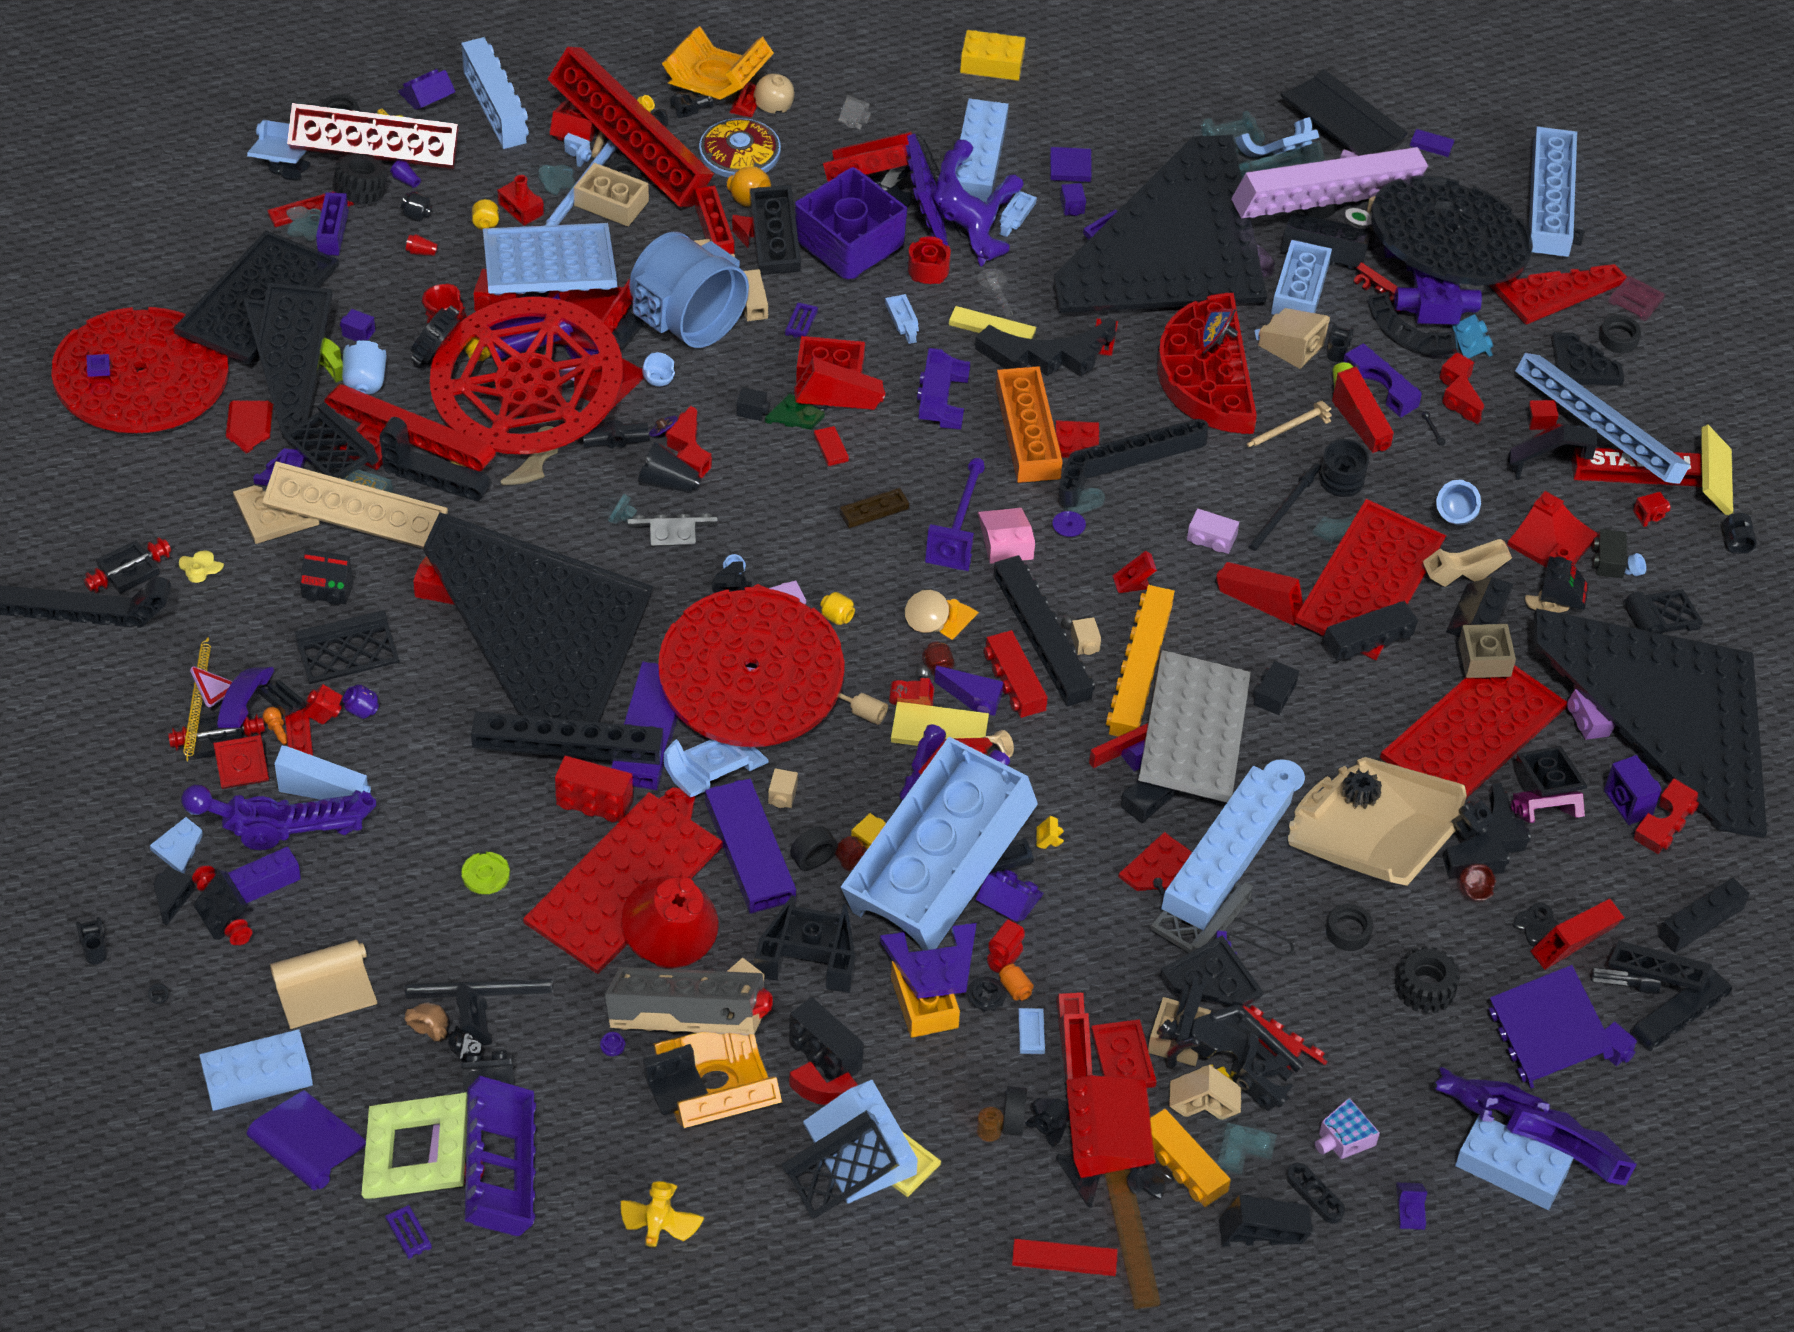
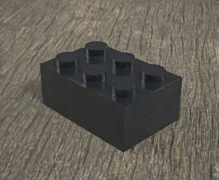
M810 997L790 1013L789 1042L796 1051L801 1050L806 1055L807 1060L812 1062L814 1066L820 1067L829 1081L847 1072L853 1077L862 1070L864 1042L813 997Z

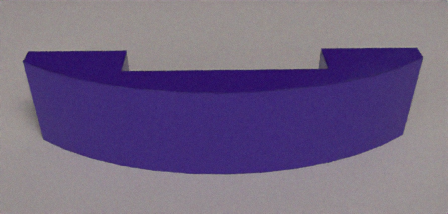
M273 667L248 668L233 680L220 708L218 728H240L248 715L247 702L258 685L267 684L275 671Z

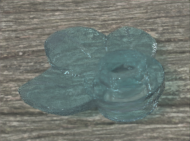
M543 165L538 171L539 179L544 183L545 189L554 195L559 193L560 188L572 189L576 184L575 179L572 177L575 171L569 166L557 165L553 167Z
M299 206L286 211L288 217L293 220L288 228V235L292 237L305 235L309 242L316 239L321 216L319 209L308 210Z

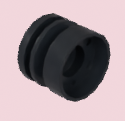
M1338 439L1329 443L1324 451L1319 477L1321 486L1326 492L1334 496L1350 497L1362 490L1370 458L1366 448L1357 441L1350 439Z

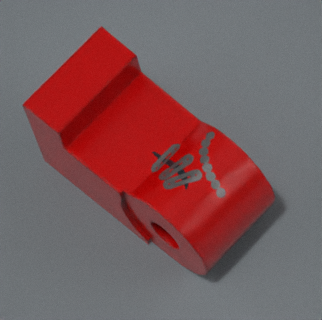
M921 678L920 681L908 682L901 680L893 681L890 687L889 702L893 705H897V702L933 706L934 686L930 678Z

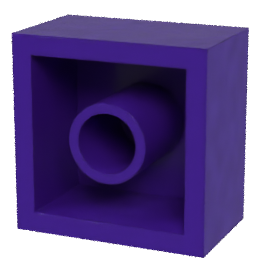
M1635 755L1612 764L1604 792L1626 823L1631 825L1642 821L1648 813L1653 815L1661 787L1658 781L1654 780L1645 763H1642L1638 756Z

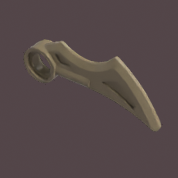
M544 426L540 428L538 432L549 430L554 427ZM558 448L530 454L516 471L501 480V485L523 484L543 478V464L550 456L558 453Z

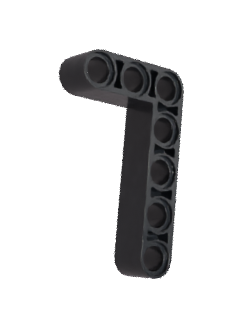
M391 417L379 435L383 468L388 474L394 473L396 474L395 476L410 481L414 480L416 483L473 501H480L491 484L490 478L485 473L411 451L407 425L398 417Z

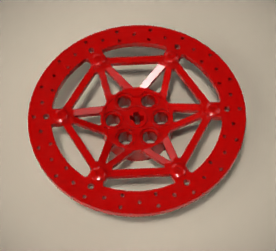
M521 297L504 300L486 306L469 315L457 324L437 349L430 370V390L433 402L445 424L451 429L488 443L495 452L505 454L541 453L565 446L586 435L610 412L618 398L623 381L622 355L610 329L598 317L586 309L567 301L547 297ZM519 317H545L544 321L498 330H491L489 328L497 323ZM561 322L568 323L583 332L593 342L599 353L594 355L588 354L560 327ZM540 330L527 351L521 354L499 338ZM554 334H557L581 358L554 362L552 360ZM547 335L546 354L535 353ZM476 337L479 342L460 379L451 380L457 357L466 344ZM493 344L511 357L502 362ZM487 346L498 368L497 372L470 377L484 347ZM576 367L572 371L560 377L559 371L561 369ZM602 369V377L597 392L590 403L581 412H578L575 407L593 370ZM584 371L570 402L567 403L562 396V384ZM495 382L496 388L493 389L478 384ZM471 391L498 396L501 403L499 415H495ZM459 394L465 395L493 422L492 427L487 428L471 419L460 408L454 396ZM518 415L525 417V418H520V419H514V418H516ZM559 419L565 422L552 429L536 433H507L510 428Z

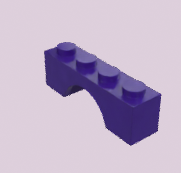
M1364 343L1345 354L1343 362L1349 363L1353 367L1356 366L1363 379L1375 380L1386 387L1388 390L1386 406L1400 418L1419 407L1422 395L1419 389L1408 382L1403 375L1394 370Z

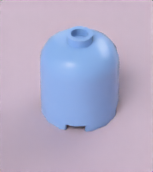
M359 340L356 345H346L343 350V384L368 395L380 390L384 382L386 351H382L378 348L377 343Z
M1452 480L1445 484L1439 491L1436 499L1440 515L1454 525H1466L1472 522L1479 514L1481 507V498L1477 488L1464 480Z

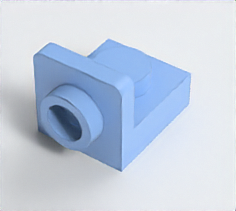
M568 133L564 138L565 152L571 156H576L577 166L581 167L584 162H588L591 158L590 141Z

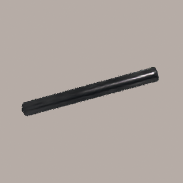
M552 979L406 984L405 996L408 999L457 997L456 987L463 983L467 984L481 996L553 992Z

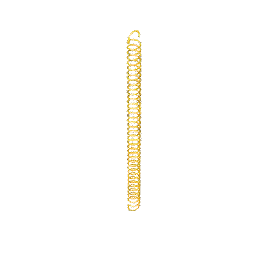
M200 647L199 659L209 660L210 648L202 650ZM199 659L197 668H199V666L202 667L201 665H199L202 664V662H200ZM194 683L183 750L184 754L187 755V762L188 756L194 755L195 742L190 744L186 742L187 739L190 740L188 736L191 737L188 733H190V729L198 727L203 699L202 696L197 697L195 693L198 694L195 692V690L198 691L196 683Z

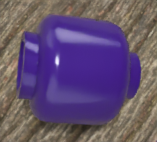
M363 685L351 686L343 695L345 710L358 718L365 719L370 715H374L378 710L377 694Z

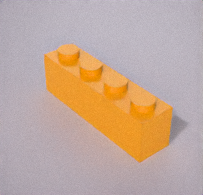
M1166 1109L1151 1117L1154 1152L1158 1161L1163 1166L1167 1165L1173 1172L1175 1180L1180 1184L1183 1183L1189 1189L1191 1197L1196 1202L1200 1201L1206 1207L1228 1192L1231 1179Z

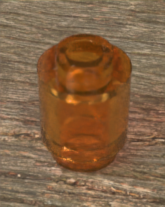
M986 1107L980 1111L977 1134L981 1139L991 1142L1001 1136L1004 1117L999 1109Z

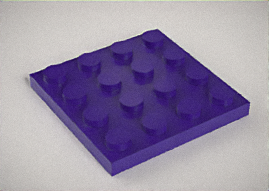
M908 135L909 144L906 145V151L908 156L911 157V159H908L910 169L914 171L911 174V179L914 186L916 185L913 188L916 200H921L919 202L922 214L927 215L925 219L928 228L932 227L933 229L931 230L932 237L940 238L943 240V244L947 246L948 240L943 214L939 211L938 205L933 200L937 185L916 135Z

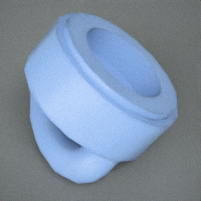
M1639 553L1630 555L1625 574H1633L1634 576L1645 574L1646 562L1643 556Z

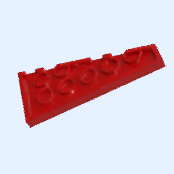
M1615 264L1591 267L1590 270L1586 271L1571 269L1570 273L1562 274L1560 271L1530 274L1528 278L1517 279L1514 277L1508 281L1489 286L1527 325L1626 283L1627 276Z

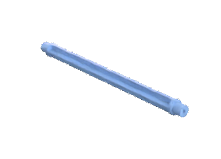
M611 140L603 147L580 179L593 163L602 166L606 164L618 148ZM574 186L549 219H547L545 226L559 225L574 205Z

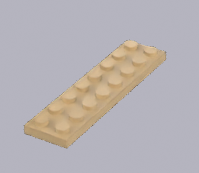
M277 461L262 501L263 505L422 549H424V544L439 512L448 513V508Z

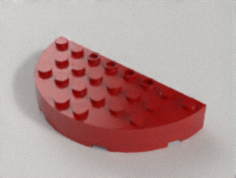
M1234 293L1216 294L1208 296L1206 300L1201 302L1194 301L1179 310L1169 320L1161 336L1157 362L1161 386L1174 405L1189 417L1203 419L1208 423L1209 427L1219 430L1254 434L1257 414L1237 309L1229 326L1238 331L1237 336L1232 338L1225 334L1220 346L1213 345L1205 353L1201 349V332L1210 309H1236Z

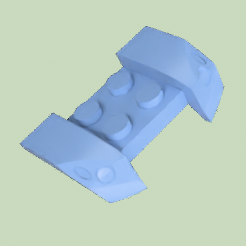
M676 739L664 752V766L673 782L689 797L710 789L711 780L717 779L744 766L748 771H751L769 763L768 759L755 747L728 745L712 739L686 751H683L679 741Z

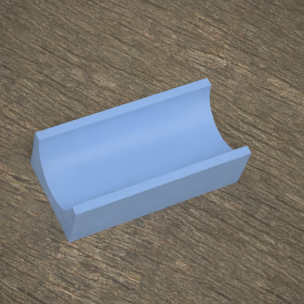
M948 737L842 884L841 889L852 912L859 917H862L866 910L877 913L906 931L920 945L922 950L936 949L1038 805L1028 776Z

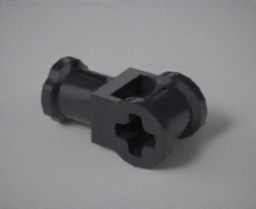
M692 91L687 93L678 92L670 98V104L676 109L677 117L681 119L697 114L699 108L713 107L712 97L704 94L693 95Z

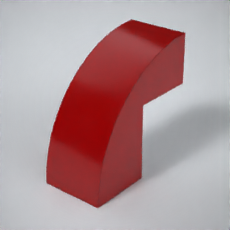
M812 1062L789 1072V1086L801 1097L817 1104L827 1105L848 1089L858 1086L849 1072L826 1083Z

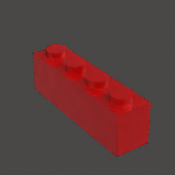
M716 187L695 188V208L705 238L710 239V241L729 254H734V240Z
M1010 630L987 637L986 647L983 649L987 661L991 660L995 677H999L1003 682V692L1009 695L1012 710L1017 711L1020 718L1046 711L1048 697L1013 631Z

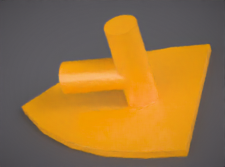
M956 599L947 600L949 615L943 629L939 631L952 640L979 613L971 607L958 602Z

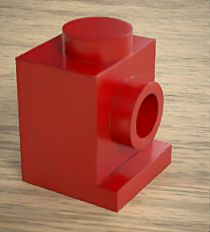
M1661 492L1638 497L1633 512L1642 526L1645 527L1650 521L1657 522L1664 518L1666 512L1670 511V503Z

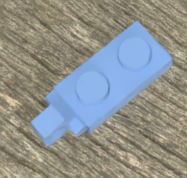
M1021 191L1014 195L1001 214L1000 235L1008 237L1012 228L1017 230L1036 204L1037 197Z
M906 294L885 298V305L899 334H905L908 344L916 343V331H919L918 320Z

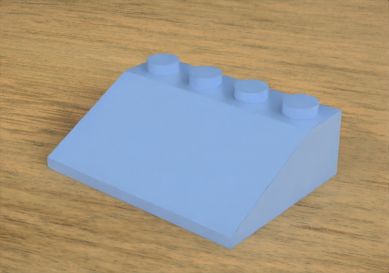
M873 1080L848 1089L803 1121L805 1128L815 1143L866 1110L877 1118L878 1126L896 1157L899 1166L845 1199L847 1203L917 1175V1157ZM874 1130L865 1135L863 1145L874 1147L877 1138ZM848 1145L845 1147L841 1158L853 1161L856 1146ZM861 1148L858 1162L869 1165L873 1150ZM878 1152L874 1166L882 1168L889 1164L890 1160L885 1153ZM828 1158L824 1162L830 1173H832L835 1160ZM840 1161L836 1176L848 1178L851 1164ZM856 1166L853 1180L862 1181L865 1179L868 1168ZM835 1179L840 1191L843 1193L846 1181Z

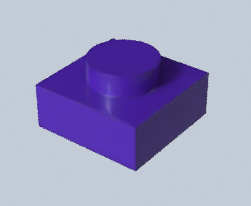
M109 354L87 355L88 377L110 376Z

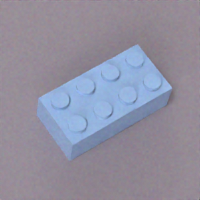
M1291 240L1274 295L1271 314H1279L1284 308L1310 313L1316 312L1329 268L1332 249Z
M299 1029L199 1054L213 1111L313 1086L311 1071Z
M1479 1115L1460 1150L1456 1166L1549 1210L1568 1174L1573 1157L1539 1141L1511 1133L1506 1128V1125L1495 1120L1493 1122H1484L1480 1119Z

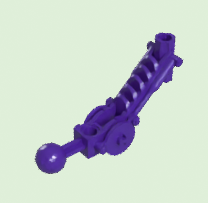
M194 784L186 788L181 797L184 810L194 815L210 811L222 816V828L233 831L237 836H241L242 843L254 850L270 849L277 845L280 839L286 840L289 834L336 829L338 833L346 835L353 830L359 831L362 829V820L376 807V800L372 797L371 793L364 790L362 792L355 790L350 796L290 805L287 800L276 802L264 796L244 799L242 795H237L226 804L212 799L209 789L203 785Z

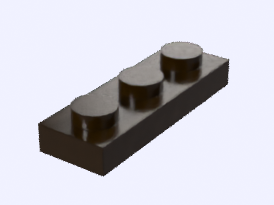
M898 488L840 507V515L848 528H852L909 509V501L902 490Z

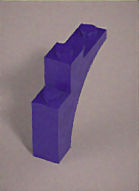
M1517 1106L1506 1127L1511 1133L1539 1141L1572 1156L1610 1183L1626 1186L1637 1165L1603 1132L1583 1128L1566 1112L1549 1109L1547 1113Z

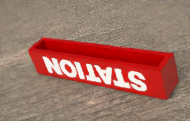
M1575 447L1572 457L1573 479L1702 487V454L1673 452L1690 464L1682 481L1678 484L1663 481L1621 449L1596 448L1593 460L1580 458L1581 447Z

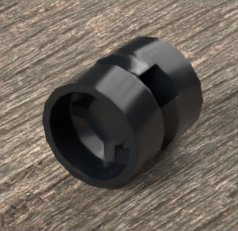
M1734 513L1726 517L1723 527L1729 551L1741 554L1753 551L1756 548L1757 541L1751 517L1745 513Z

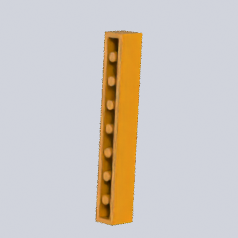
M1148 585L1146 594H1141L1139 606L1142 609H1137L1134 622L1138 624L1137 627H1132L1130 640H1133L1132 644H1127L1125 653L1128 660H1123L1120 673L1124 675L1123 678L1118 677L1116 691H1119L1118 695H1113L1111 708H1114L1113 713H1108L1106 725L1110 726L1109 735L1119 737L1140 727L1172 609L1175 590Z

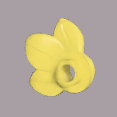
M207 550L199 551L193 557L182 556L179 559L180 569L185 571L189 581L195 583L204 581L208 574L218 573L224 567L223 563L214 561L213 553Z

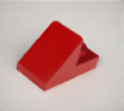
M733 215L732 232L747 248H749L751 237H754L752 217Z
M1144 551L1113 575L1118 593L1146 590L1148 588L1147 578L1157 571L1151 553Z

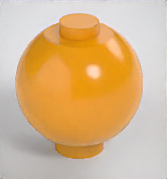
M753 166L741 168L734 175H731L727 181V189L731 191L734 200L744 207H750V188L771 186L768 175L762 169Z

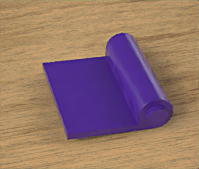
M557 293L554 299L560 300L559 293ZM519 317L497 323L489 328L491 330L538 323L544 321L545 317ZM561 322L560 327L571 337L570 332H573L572 325ZM540 330L499 338L519 353L527 351ZM554 334L553 343L562 340L557 334ZM547 335L539 347L547 344ZM493 344L501 360L511 357Z
M305 1090L258 1117L247 1131V1136L312 1190L324 1188L330 1180L331 1168L366 1146V1140Z

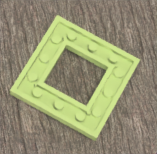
M467 1093L369 1106L362 1196L364 1199L461 1187L464 1185L467 1141ZM440 1124L437 1162L392 1168L395 1130Z

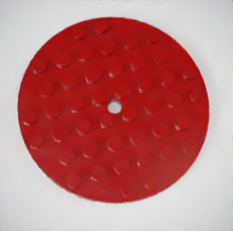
M133 307L97 315L87 320L86 325L78 330L74 328L61 341L54 353L51 375L54 390L61 403L68 411L84 422L115 432L148 433L172 429L195 419L208 410L217 401L226 386L229 371L228 357L223 353L174 334V327L186 314L158 307H148V310H133ZM109 354L110 376L88 377L87 355Z
M745 587V590L729 592L728 589L711 594L684 610L683 615L675 623H672L665 634L659 653L658 666L663 694L671 709L686 725L717 742L741 747H763L797 738L810 731L828 715L842 689L845 662L841 643L835 630L814 607L811 609L800 602L799 598L785 592L767 588ZM754 663L758 667L749 671L746 665Z

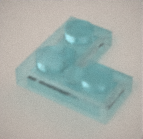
M1227 1122L1217 1165L1224 1171L1242 1174L1246 1154L1271 1160L1277 1134Z

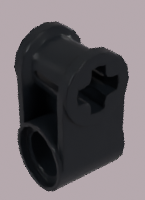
M1333 324L1327 350V357L1330 361L1341 362L1344 360V356L1353 338L1354 328L1346 329Z
M97 917L95 921L82 924L76 922L80 944H82L86 961L93 965L105 961L107 950L101 917Z

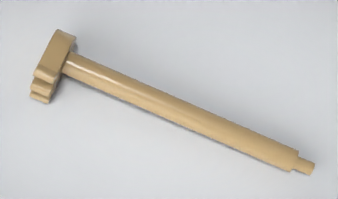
M1319 401L1314 404L1313 410L1251 439L1247 446H1256L1316 416H1319L1327 424L1331 422L1329 418L1332 416L1329 413L1331 407L1323 401Z

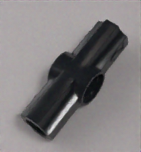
M619 420L609 421L605 426L595 427L582 436L583 446L607 445L609 448L614 449V447L618 446L622 448L626 443L649 441L648 423L623 424Z

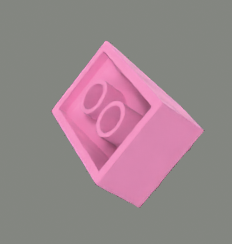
M1022 508L978 512L990 564L1017 555L1022 560L1034 559L1035 540L1031 525Z

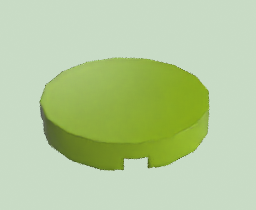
M486 852V854L481 855L480 853L474 854L462 866L464 885L470 891L478 894L498 892L509 881L510 869L507 861L501 855L493 852Z

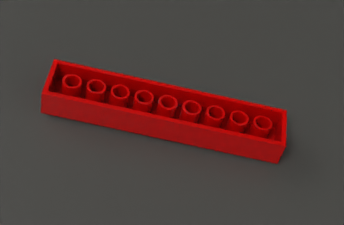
M567 46L547 80L679 207L694 206L695 188L706 187L714 173L582 47Z

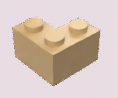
M1207 1065L1170 1081V1107L1185 1117L1207 1110L1218 1119L1223 1120L1241 1113V1087L1211 1065Z

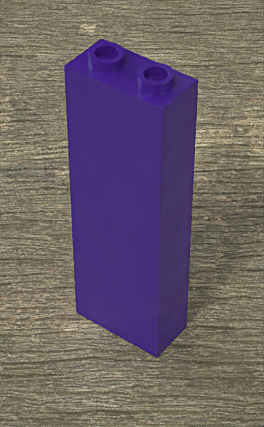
M642 662L624 725L663 728L664 743L660 765L613 761L611 767L631 773L634 787L658 790L664 769V752L671 744L678 716L671 709L663 694L657 663Z
M751 779L737 780L730 784L714 786L711 789L705 790V804L719 839L723 841V849L749 913L784 905L792 895L795 896L796 901V887Z

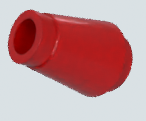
M409 234L405 251H409L410 254L435 256L438 244L417 234Z

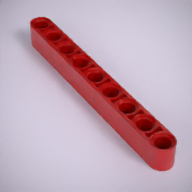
M339 384L324 399V402L336 410V413L359 423L366 420L384 428L391 417H398L407 425L410 444L476 471H482L496 455L493 447L486 442L343 384Z

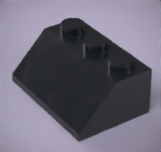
M1494 577L1468 583L1446 633L1460 637L1463 625L1499 624L1509 602L1513 584Z

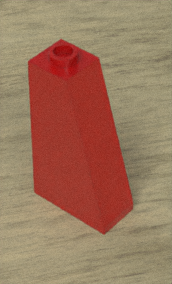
M814 357L794 387L795 401L803 404L875 410L879 402L881 403L885 397L883 380Z
M1355 366L1337 373L1332 402L1372 453L1387 450L1391 446L1394 432L1358 368Z
M1226 562L1224 567L1218 571L1216 581L1220 592L1293 626L1296 625L1294 622L1295 618L1303 606L1298 578Z
M1608 899L1555 926L1531 952L1544 970L1612 930L1625 917L1612 900Z

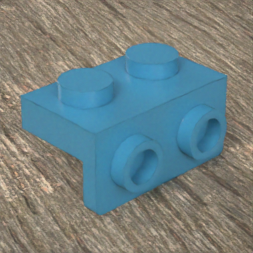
M1475 314L1460 321L1459 324L1452 325L1457 334V340L1463 356L1469 359L1486 351L1489 357L1493 355L1491 347L1494 345L1489 335L1486 336L1485 334L1488 332L1484 321H1479Z

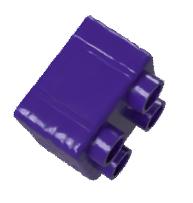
M849 168L795 202V218L799 244L844 279L856 278L866 269L889 257L890 254L904 244L907 207L857 168Z

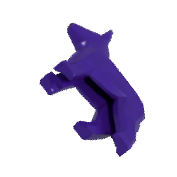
M1443 1067L1439 1069L1442 1077L1433 1084L1434 1089L1458 1099L1466 1108L1479 1114L1480 1119L1484 1122L1494 1121V1117L1491 1116V1110L1497 1109L1505 1115L1512 1117L1517 1106L1538 1111L1542 1110L1547 1113L1550 1108L1549 1103L1524 1092L1515 1085L1500 1081L1468 1080L1451 1073Z

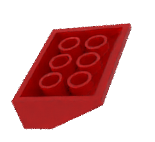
M1096 1075L1066 1080L1074 1161L1081 1178L1156 1163L1145 1080Z

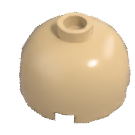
M772 73L759 80L753 95L756 98L757 106L769 113L782 110L781 113H783L793 103L794 87L785 76Z

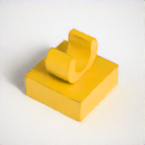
M1049 816L1037 826V847L1046 849L1050 844L1057 847L1064 842L1063 839L1058 837L1064 830L1058 827L1057 818Z

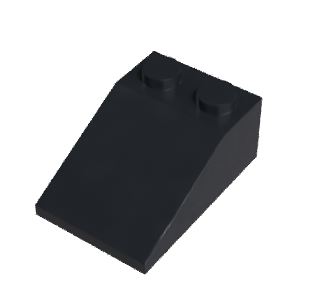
M1562 746L1517 754L1516 777L1524 790L1545 797L1587 789L1586 782Z

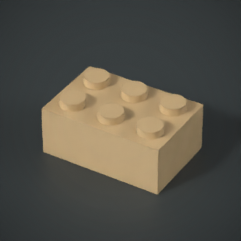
M593 163L574 186V206L628 227L649 202L648 183L597 163Z

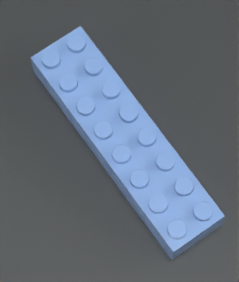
M1544 127L1536 128L1532 149L1529 232L1533 242L1532 252L1569 257L1574 231L1576 131Z
M1253 765L1165 891L1161 909L1204 931L1223 901L1227 898V895L1233 889L1235 883L1238 882L1291 804L1295 786Z

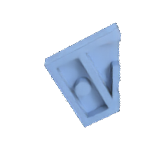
M185 817L150 845V850L173 869L185 874L186 866L190 858L193 857L195 847L203 836L202 829Z

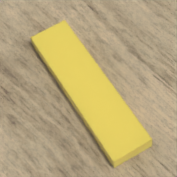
M955 306L949 320V325L977 333H980L989 324L1003 332L1023 338L1033 339L1036 332V327L958 306Z

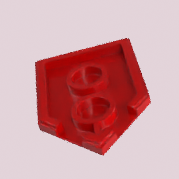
M232 401L229 403L226 438L237 444L246 454L253 450V447L261 441L265 442L270 438L273 403L270 401Z

